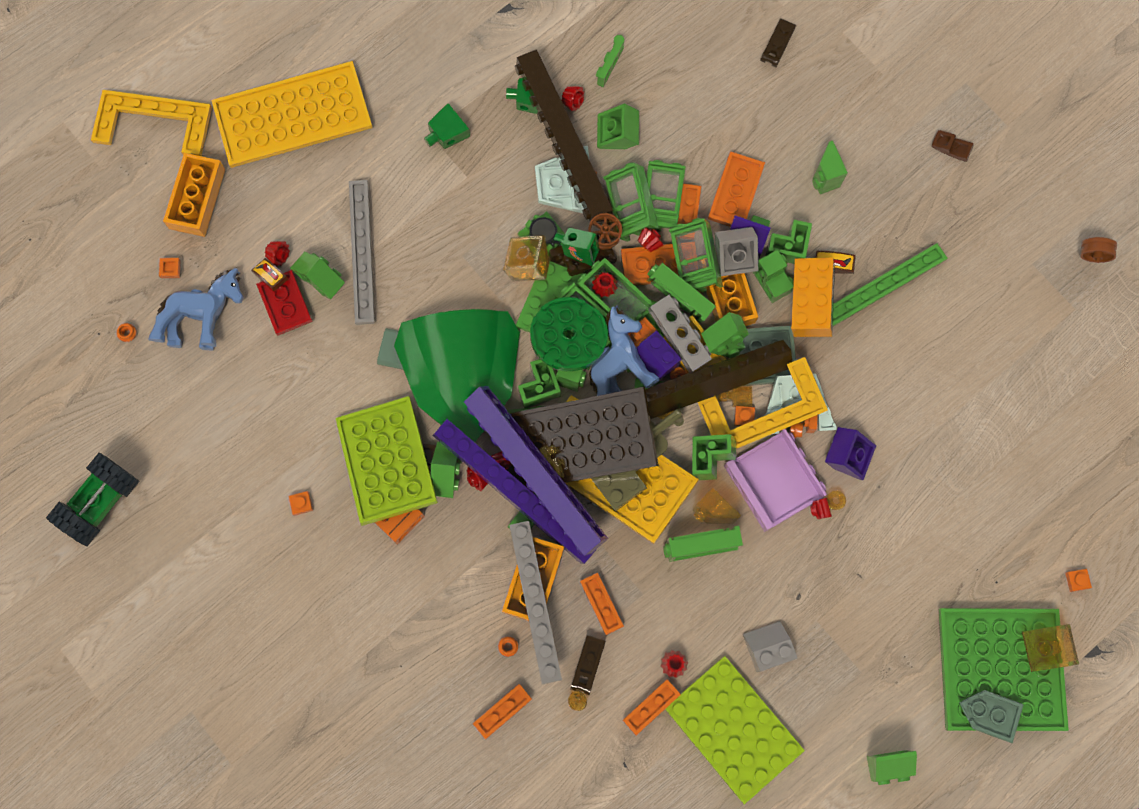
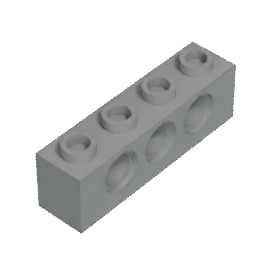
M668 295L649 307L648 311L674 351L682 359L681 361L688 372L691 373L712 359L710 357L711 353L706 345L703 346L700 342L701 337L699 333L690 327V320L685 313L682 314L679 310L678 301ZM666 313H672L675 316V321H668ZM677 329L685 331L686 335L684 338H680L677 335ZM688 345L695 346V354H691L688 352Z

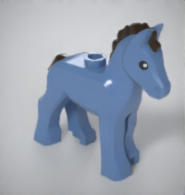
M238 269L225 270L223 273L220 272L219 275H216L215 280L211 281L208 293L193 289L191 292L178 291L168 295L160 303L161 307L157 310L155 325L148 340L164 343V332L167 327V346L182 348V341L178 336V325L184 317L202 321L199 348L213 351L214 347H217L213 331L216 321L223 310L226 297L238 304L242 303L244 299L238 283L241 279L238 277L240 274Z
M613 306L606 315L607 319L605 320L608 337L612 346L611 348H605L603 354L592 365L589 372L590 385L593 386V391L596 392L597 396L622 391L618 387L616 375L628 368L646 388L654 386L660 380L658 376L646 369L645 364L639 357L635 344L628 335L629 332H639L642 329L641 323L625 315L623 310L619 311L618 306Z

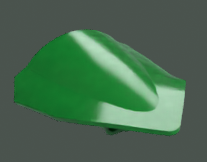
M487 309L454 310L429 314L401 322L394 344L395 350L418 407L440 425L448 419L473 442H476L484 430L479 426L477 418L468 412L464 401L480 386H488L503 406L512 395L520 331L508 311Z

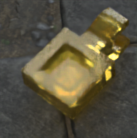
M738 387L733 389L732 392L727 391L719 394V402H732V407H752V387Z

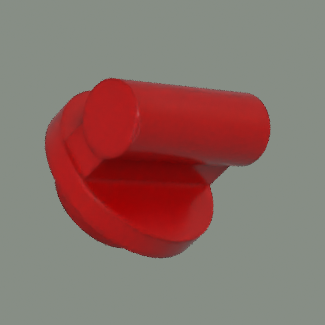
M502 451L491 456L505 469L512 466V463L503 457Z
M827 497L813 501V505L810 506L813 517L816 516L818 520L832 517Z

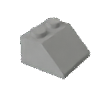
M753 227L715 232V247L721 276L758 271V236Z
M780 621L743 634L756 672H761L797 659L791 639Z

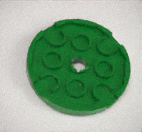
M574 297L557 298L543 305L536 316H534L530 328L531 345L539 359L548 366L561 371H578L594 364L603 354L608 339L606 321L596 307L594 308L585 303V300ZM570 330L574 333V336L569 339L563 333Z

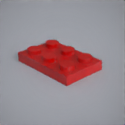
M292 270L284 273L288 280L275 291L263 281L256 284L277 336L313 322Z

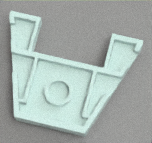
M583 146L589 158L588 146ZM560 157L536 165L535 177L538 203L583 213L582 210L584 208L575 199L574 188L570 187L568 183V174L560 166Z
M812 373L817 383V386L820 390V393L823 397V400L827 406L826 400L824 398L825 396L818 381L817 375L815 373ZM791 375L776 376L765 416L802 400ZM828 406V411L817 415L818 431L837 430Z

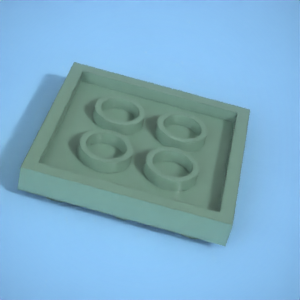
M791 326L747 329L749 335L743 339L746 348L740 354L784 340L791 349L792 362L796 361L794 336ZM788 369L744 386L774 384L776 376L791 374Z

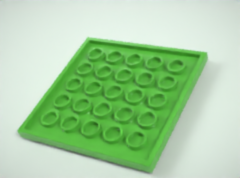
M939 609L946 731H977L972 729L959 702L983 690L1024 704L1016 731H1069L1059 609Z

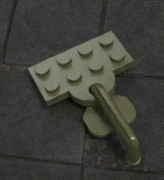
M675 410L656 425L651 421L657 458L668 448V442L662 435V432L673 424L681 426L684 423L680 410ZM638 470L591 478L615 512L647 489L636 474Z

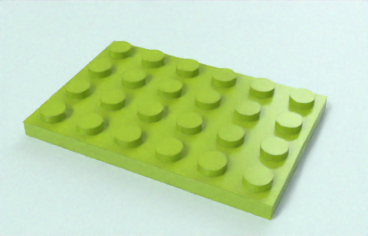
M410 396L335 418L361 526L438 503Z
M726 656L721 658L684 690L665 709L744 805L805 751Z

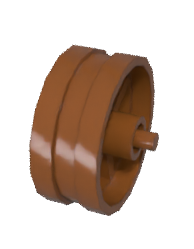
M602 213L590 221L588 232H591L592 225L599 229L592 232L600 235L598 240L599 249H611L618 244L622 234V224L618 218L612 214ZM604 220L603 225L601 226L597 221ZM607 220L613 222V224L609 226ZM617 226L619 233L610 230ZM609 235L615 236L617 239L612 242ZM602 239H607L608 243L604 244L601 241Z
M1093 237L1082 241L1081 258L1083 260L1104 263L1116 259L1117 242L1115 240Z

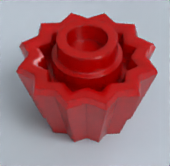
M567 87L564 90L561 101L571 111H576L583 104L585 92L583 87Z
M648 228L642 229L638 242L651 253L664 245L659 239L661 237L660 234L654 229L651 231Z
M286 241L270 242L265 248V257L276 267L282 266L289 257V244Z
M602 272L600 275H596L595 280L592 281V289L601 298L604 296L609 298L618 289L616 286L618 281L615 280L614 275Z
M469 467L466 469L468 483L477 490L482 491L488 483Z
M671 650L670 653H665V657L661 658L662 664L660 666L663 668V673L668 674L669 677L677 678L679 675L683 676L684 671L688 670L686 666L688 661L680 651L675 652Z

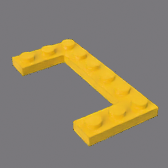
M102 90L91 141L97 144L111 145L119 112L188 121L181 153L183 155L188 153L202 156L212 106L206 103Z
M803 357L787 364L802 400L730 430L716 396L697 402L711 435L731 434L736 440L737 449L828 411L806 358Z

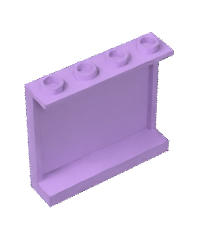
M786 429L737 457L736 460H730L724 465L764 532L812 505L813 501L822 499L827 495L825 485L822 481H818L815 476V469L812 465L807 464L804 459L806 456L803 450L797 448L794 443V436L791 432H787Z

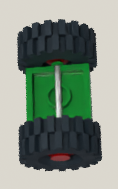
M100 452L86 467L91 472V475L67 505L59 501L46 517L60 531L86 547L100 532L97 526L122 495L128 497L140 482Z

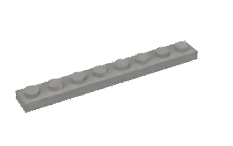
M368 180L349 181L355 324H375Z
M529 521L512 524L509 526L542 684L561 681L562 677Z

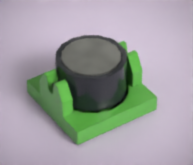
M548 212L541 216L535 215L533 220L529 219L525 224V228L517 233L540 263L549 257V250L561 246L554 244L556 233L565 235Z

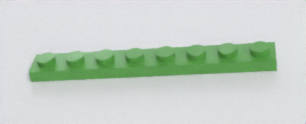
M938 243L834 303L833 327L946 261L948 258Z

